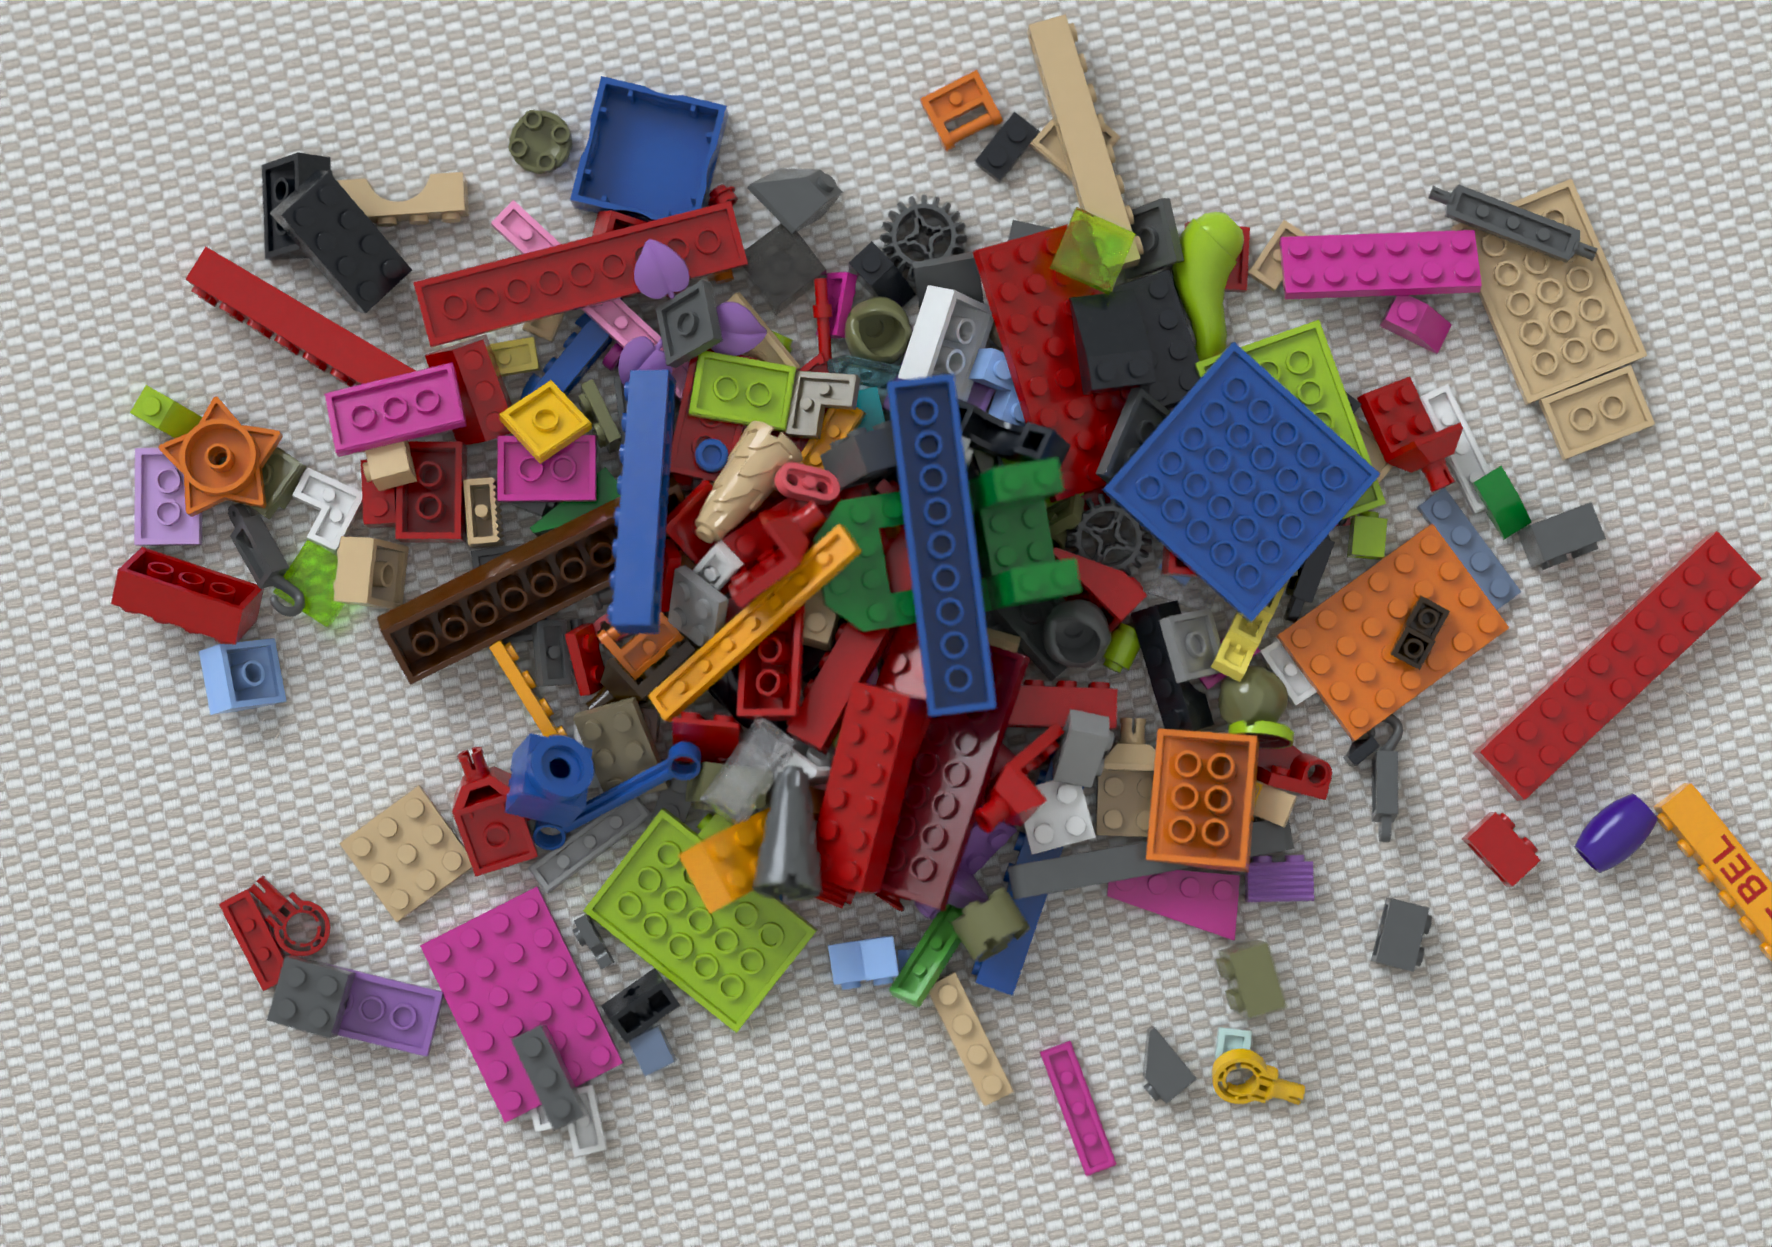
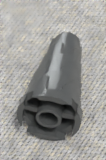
M785 766L783 771L778 773L773 789L770 812L765 820L764 837L759 848L756 876L753 885L754 892L764 897L779 899V894L788 895L787 900H803L819 896L822 890L820 854L816 847V821L813 820L809 775L803 772V768L799 766Z

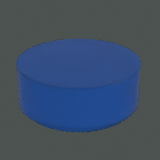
M717 439L702 441L695 452L696 464L701 470L708 473L720 471L728 460L726 446Z

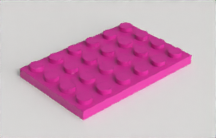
M535 887L420 945L505 1123L541 1105L511 1039L540 1025H547L576 1087L624 1063L539 887Z

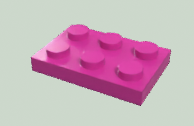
M596 435L581 436L541 464L515 436H497V501L596 502Z

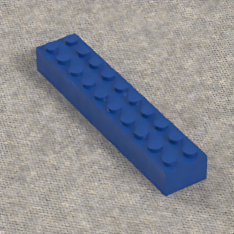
M945 374L887 382V392L928 717L996 708L955 377L954 374Z

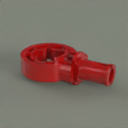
M262 875L257 882L265 889V893L256 884H253L248 891L256 896L283 923V926H281L270 915L265 918L274 928L275 939L279 946L287 953L295 956H308L319 951L326 944L330 935L331 927L327 913L316 903L301 900L292 892L289 897L300 907L298 910ZM283 906L290 911L287 917L280 911ZM303 906L312 907V911L304 910ZM317 910L325 922L324 937L320 936L321 926H318L315 938L308 943L300 944V947L310 945V950L297 951L288 947L284 943L285 939L294 946L296 944L287 933V924L290 918L298 913H307L318 922L320 921L319 918L313 913V911ZM280 929L283 930L285 936L284 938H281L280 936ZM320 939L321 942L316 947L313 946V943Z

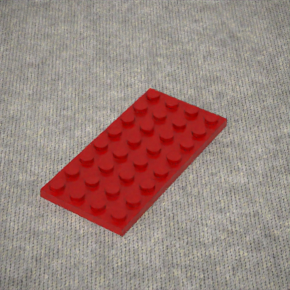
M1087 219L973 251L1025 422L1053 429L1071 446L1060 468L1064 491L1049 497L1051 503L1074 496L1076 493H1084L1108 484L1095 473L1131 391L1129 389L1083 395L1069 298L1108 293L1107 289L1110 288L1106 274L1101 272V263L1097 250L1094 248Z

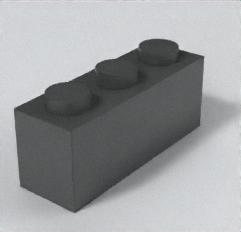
M540 1025L511 1039L553 1130L561 1129L589 1115L547 1025Z

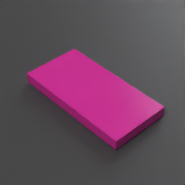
M453 363L324 393L335 452L338 457L467 426Z

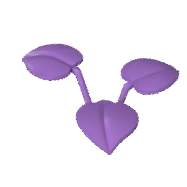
M648 239L635 265V283L638 289L650 298L660 299L668 293L670 299H673L677 295L674 292L684 290L689 284L690 275L688 267L684 260L670 247L656 240ZM724 302L716 306L723 341L711 347L714 352L732 356L741 355L755 348L766 336L767 330L745 306L736 302ZM639 336L626 344L621 352L618 367L623 386L625 382H629L630 370H669L672 374L673 367L667 366L664 351L660 350L663 346L662 339L654 346L650 339Z

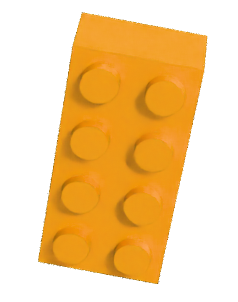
M770 807L697 843L678 855L709 914L754 891L753 885L756 876L759 848L763 842L765 820L770 812Z

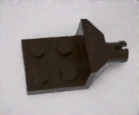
M677 641L665 652L664 655L667 659L659 667L654 663L640 676L644 680L640 684L634 680L615 658L610 657L606 662L600 682L603 685L601 691L585 705L592 709L636 697L639 705L648 703L650 701L648 695L697 650L688 641H685L683 644Z

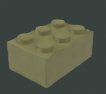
M1255 939L1218 950L1220 958L1215 959L1220 977H1224L1228 981L1230 989L1225 991V995L1231 1010L1233 1009L1238 1014L1249 1019L1287 1007L1268 942Z

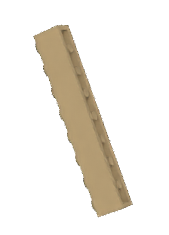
M1066 14L1029 24L1027 30L1028 40L1083 220L1087 219L1094 248L1097 250L1101 263V272L1110 274L1137 266L1141 259L1140 255L1144 254L1140 237L1134 236L1131 229V224H1134L1133 213L1130 206H1124L1121 194L1125 193L1124 184L1120 174L1115 175L1112 164L1115 163L1114 151L1111 144L1106 145L1102 133L1106 132V126L1102 114L1096 115L1093 103L1097 102L1093 84H1087L1084 73L1088 71L1083 53H1077L1075 42H1078V35L1074 23H1068Z

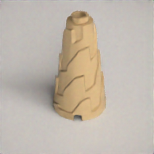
M760 421L750 422L728 456L727 464L715 480L713 490L695 522L697 527L696 534L705 542L721 541L751 511L755 512L773 490L777 491L775 474L783 465L789 462L802 464L803 457L801 452L782 432L777 438L770 435L774 429L773 426Z

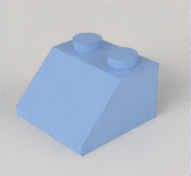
M275 638L237 642L235 645L218 644L199 651L210 715L239 712L286 702Z

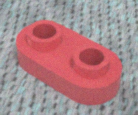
M789 462L783 465L775 474V485L778 491L789 498L809 502L812 499L816 505L823 506L831 503L840 492L838 479L831 472L819 468ZM816 487L820 488L822 493L818 492Z

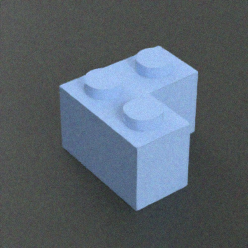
M979 348L968 379L996 390L988 413L1005 422L1025 426L1026 422L1004 352L994 348Z
M893 935L828 945L834 985L841 984L842 990L861 987L860 981L873 980L874 986L890 984L894 982L893 976H899Z

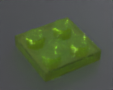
M1076 207L1050 265V269L1109 295L1112 292L1136 234Z
M307 540L283 577L303 593L305 607L302 612L329 628L345 605V603L334 601L333 584L336 579L338 559L336 555L322 546ZM278 588L274 589V594L294 606L295 602L291 596Z

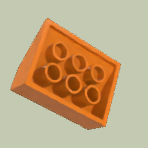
M1158 728L1146 860L1215 870L1249 872L1260 745L1257 736Z

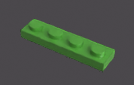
M948 904L945 911L941 910L933 919L900 971L899 976L896 977L889 988L893 997L920 1008L961 943L951 923L963 915L962 910L964 908H957Z

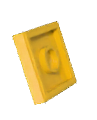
M552 380L499 414L500 421L540 464L592 429V423Z

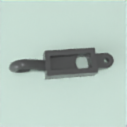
M242 503L230 505L228 515L235 527L230 537L258 587L263 589L274 586L291 596L295 602L292 607L282 605L276 595L270 597V602L273 608L280 614L287 617L297 616L305 607L304 595L296 586L283 577L290 567L260 514L250 516Z
M1393 714L1382 721L1392 726L1393 734L1382 748L1376 750L1372 758V822H1378L1379 842L1391 841V823L1398 816V751L1394 750L1402 738L1403 725L1399 718ZM1375 727L1367 732L1368 737L1375 736Z

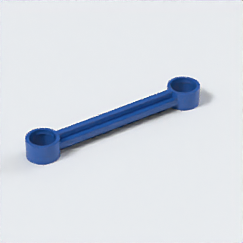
M690 742L674 744L668 752V759L586 801V809L567 828L536 820L533 832L535 844L545 850L558 849L564 845L566 833L672 778L679 780L693 779L699 774L701 768L700 749ZM689 757L695 762L691 765H680L674 759ZM551 827L557 829L560 833L557 835H547L540 830Z

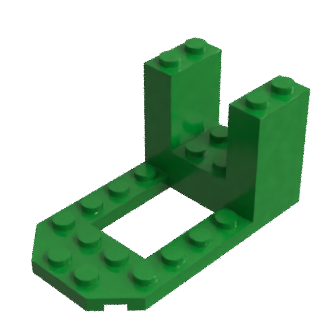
M1058 458L995 467L968 480L971 512L983 573L980 583L984 612L1052 601L1082 592L1076 558L1055 561L1045 499L1064 491ZM900 491L839 501L827 521L812 539L813 547L840 524L845 526L862 552L821 588L823 605L843 617L860 632L915 624L916 615L913 591L890 593L879 531L882 528L904 525Z

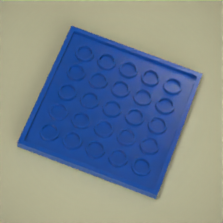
M1232 342L1102 491L1248 622H1252L1373 484L1380 473L1241 347Z

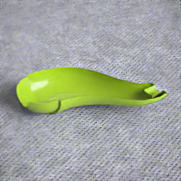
M1217 211L1205 213L1196 220L1194 218L1191 220L1179 238L1184 261L1172 265L1175 288L1191 322L1196 339L1194 347L1199 362L1220 355L1226 349L1227 329L1223 305L1224 291L1229 274L1237 263L1236 259L1242 251L1244 242L1243 230L1226 213Z

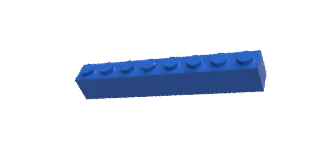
M630 370L629 382H625L624 397L628 404L627 413L622 415L625 444H621L619 456L620 462L623 464L622 475L618 476L617 490L618 494L621 495L620 507H617L615 510L618 539L613 541L612 552L614 559H616V568L610 575V587L614 591L613 603H610L608 606V621L620 634H659L676 380L669 370Z
M1055 751L1049 756L1051 760L1047 771L1040 770L1036 785L1053 781L1052 759ZM1020 831L1013 849L1019 851L1015 864L1009 862L1008 866L1060 857L1064 846L1031 854L1026 833ZM1007 866L1003 881L1008 882L1006 891L1013 898ZM1047 894L1013 899L1031 928L1019 940H1016L1014 937L1007 944L1009 947L982 962L978 960L976 963L974 962L971 974L976 975L975 983L1013 996Z

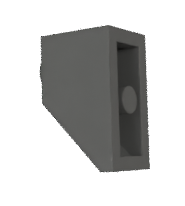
M1154 1026L1148 1028L1143 1077L1148 1083L1143 1087L1155 1101L1161 1098L1167 1104L1197 1078Z

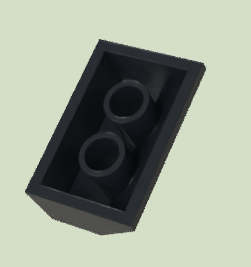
M297 152L261 165L265 260L308 258L270 214L272 210L315 171H329L332 174L330 157Z

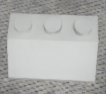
M928 285L898 378L905 380L954 374L957 399L967 402L974 382L968 378L979 348H985L994 321L990 307L958 291Z

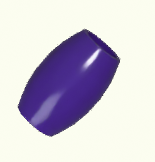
M1633 793L1612 802L1592 818L1583 829L1574 848L1596 872L1602 873L1619 865L1635 853L1649 837L1658 819L1639 797Z

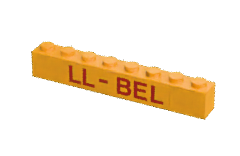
M1683 783L1653 807L1658 813L1656 816L1657 821L1667 832L1672 830L1679 839L1676 842L1679 849L1688 858L1692 856L1700 865L1697 868L1699 874L1706 882H1713L1720 890L1717 894L1719 899L1727 908H1734L1741 917L1738 922L1748 934L1752 935L1754 933L1762 943L1759 945L1760 950L1772 961V883L1692 783Z

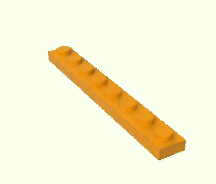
M838 524L803 556L798 567L763 591L648 695L664 721L672 722V717L680 715L681 712L689 707L862 552L845 526Z

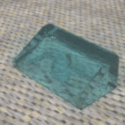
M847 355L827 361L829 373L858 375L861 378L860 385L877 386V388L884 390L887 389V382L893 381L901 366Z

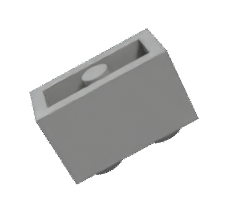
M1070 709L1063 728L1065 732L1058 742L1060 746L1056 749L1052 759L1053 780L1091 788L1095 776H1101L1104 767L1103 755L1105 751H1110L1112 747L1114 732L1109 731V717Z

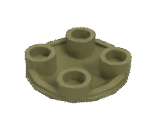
M529 110L512 128L508 145L509 152L515 162L526 171L536 174L550 173L561 167L568 159L572 148L571 131L566 122L557 114L544 110Z

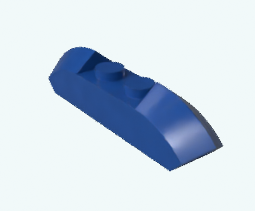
M586 313L582 314L575 322L581 331L578 334L573 332L563 344L565 350L558 359L553 357L543 368L542 372L545 374L542 378L535 373L531 375L522 391L520 400L550 380L568 396L614 339Z

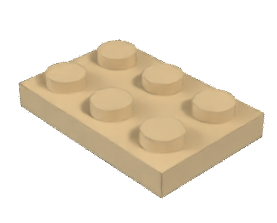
M1631 365L1538 401L1562 461L1655 425Z

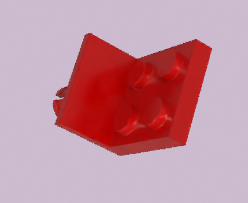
M1410 376L1357 397L1387 464L1410 473L1421 469L1428 481L1431 493L1456 482L1448 469L1445 458L1455 453L1463 431L1462 424L1460 422L1435 432Z
M812 499L807 502L808 504L792 514H789L787 510L762 511L758 514L764 528L779 548L777 550H774V548L766 550L757 558L759 563L749 570L746 567L740 569L730 578L732 582L728 584V588L739 608L801 564L809 543L806 536L821 523L827 521Z
M1057 722L1008 762L987 785L984 798L986 803L975 811V823L984 832L991 833L1002 821L1006 825L1022 826L1047 801L1045 796L1027 778V774L1033 769L1036 770L1060 746L1057 740L1065 731Z
M473 747L471 756L468 749L457 755L464 776L454 795L452 813L475 877L538 857V851L526 818L505 813L507 794L510 791L508 784L512 774L495 766L489 768L485 761L482 747Z

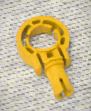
M1248 1049L1227 1051L1220 1055L1212 1066L1211 1073L1214 1090L1220 1098L1227 1102L1245 1104L1255 1100L1265 1103L1266 1100L1268 1101L1275 1097L1299 1105L1301 1100H1303L1305 1086L1278 1078V1068L1266 1065L1264 1059L1254 1051ZM1236 1063H1240L1241 1068L1250 1069L1254 1073L1244 1084L1234 1085L1231 1082H1226L1228 1073L1237 1068Z

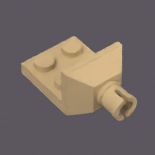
M1120 718V744H1115L1104 756L1102 774L1097 776L1096 835L1148 837L1156 751L1151 745H1146V719H1134L1133 734L1132 718Z

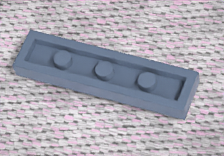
M1445 487L1416 507L1429 525L1434 524L1496 610L1521 593V590Z

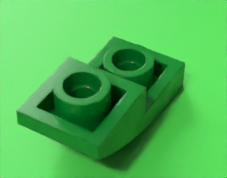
M1502 466L1472 483V486L1488 510L1486 512L1503 540L1532 523L1523 502Z

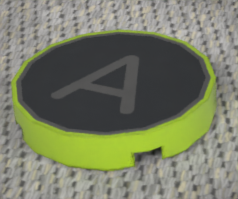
M1244 720L1233 722L1228 728V734L1257 736L1260 741L1259 748H1286L1294 744V731L1290 730L1291 728H1288L1286 725L1276 722L1258 720L1254 725L1246 726Z

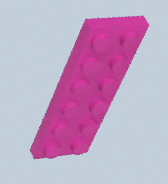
M1475 230L1292 236L1280 238L1279 245L1285 300L1480 293L1482 287Z

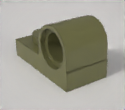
M1077 493L1046 509L1053 549L1057 547L1065 550L1068 536L1066 530L1075 528L1081 522L1085 500Z

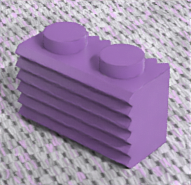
M1285 855V862H1272V856H1252L1249 872H1245V902L1314 901L1313 861H1305L1304 855Z

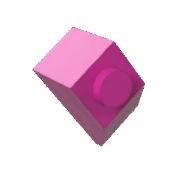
M1397 295L1393 297L1379 326L1438 354L1452 324L1428 304L1409 295Z

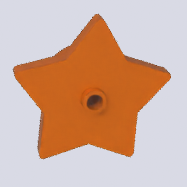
M214 397L197 426L185 435L160 444L158 448L184 475L185 510L189 516L193 517L226 500L265 508L266 497L262 468L276 449L283 435L278 430L241 425L218 397ZM222 457H227L226 461L219 465V460Z

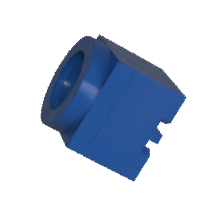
M530 733L512 753L510 769L512 776L508 784L510 791L507 794L505 813L567 828L586 809L588 787L594 775V765L591 758L592 749L584 747L581 743L568 736L553 735L544 737Z

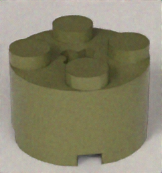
M1004 887L988 896L989 900L983 904H980L977 900L966 906L962 910L963 915L951 923L954 931L975 963L977 960L982 962L1009 947L1007 944L1014 937L1016 940H1019L1031 928Z

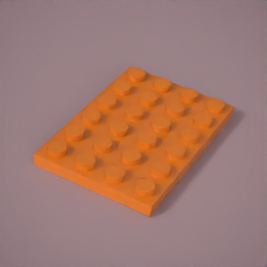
M1432 523L1276 637L1312 687L1315 688L1317 694L1350 739L1356 741L1509 629V626ZM1419 595L1450 611L1434 639L1436 641L1420 670L1390 654Z

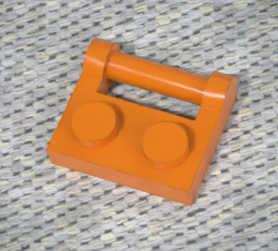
M977 70L920 98V103L945 151L954 148L955 143L990 125L995 127L1003 123L1001 114ZM982 105L984 106L986 114L948 132L945 124Z
M660 612L659 634H636L621 648L615 640L622 634L613 626L607 631L603 629L596 635L634 680L638 679L651 665L659 661L665 652L677 641L681 642L684 639L679 630L668 622V618L663 612Z

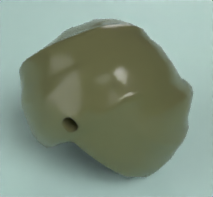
M873 297L858 303L851 309L845 323V340L849 353L856 360L869 365H890L897 362L906 353L913 332L904 309L887 297Z
M1248 666L1240 682L1225 676L1220 684L1219 711L1221 717L1229 725L1233 722L1244 720L1246 726L1254 725L1258 720L1277 723L1286 710L1288 694L1284 683L1278 676L1263 666Z

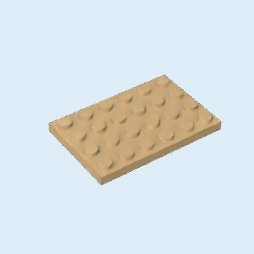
M1572 178L1509 204L1580 230V242L1598 248L1593 261L1574 254L1565 263L1463 223L1454 225L1451 228L1452 231L1475 230L1482 283L1480 293L1478 294L1525 405L1648 356Z

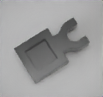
M585 914L574 920L577 927L573 929V932L581 946L587 944L600 968L604 969L615 961L606 948L591 917Z

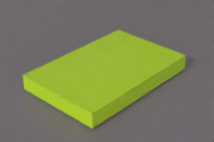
M704 351L698 355L688 416L748 426L752 421H760L773 426V431L785 433L796 367Z

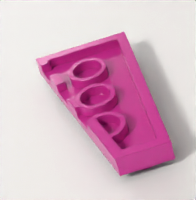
M1174 870L1107 883L1106 896L1235 941L1240 875Z

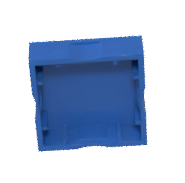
M601 76L590 118L589 139L580 158L570 198L573 207L594 213L612 210L646 222L706 207L729 115L727 106L684 95L662 94L646 86Z

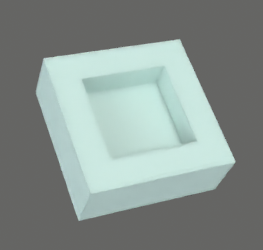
M1218 1027L1214 1060L1223 1053L1233 1049L1250 1050L1252 1031Z

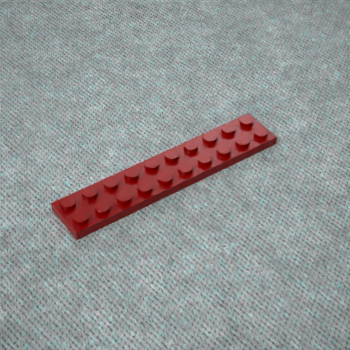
M728 201L413 282L430 346L434 347L642 293L635 283L634 270L644 244L648 239L661 242L674 250L686 263L690 275L689 280L747 266L748 262L732 202Z

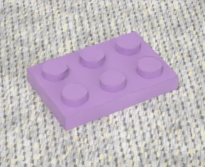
M135 448L134 545H202V513L193 517L186 513L184 475L159 448Z

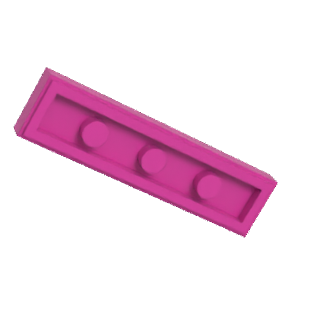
M1069 1040L1040 1051L1085 1175L1089 1176L1116 1166V1161L1071 1041Z

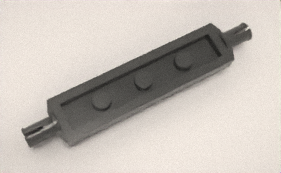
M1459 184L1451 193L1433 186L1428 199L1446 205L1445 217L1565 263L1574 254L1593 261L1598 249L1580 242V230Z

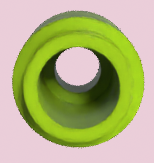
M1120 623L1118 628L1112 631L1111 642L1102 657L1105 660L1103 666L1117 673H1121L1122 669L1130 670L1141 648L1134 628Z

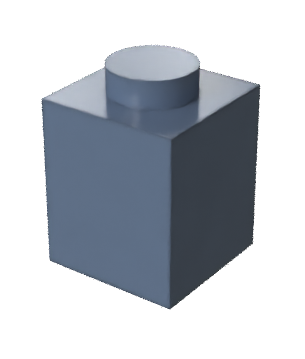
M661 1025L654 1028L651 1026L629 1041L644 1076L677 1060Z

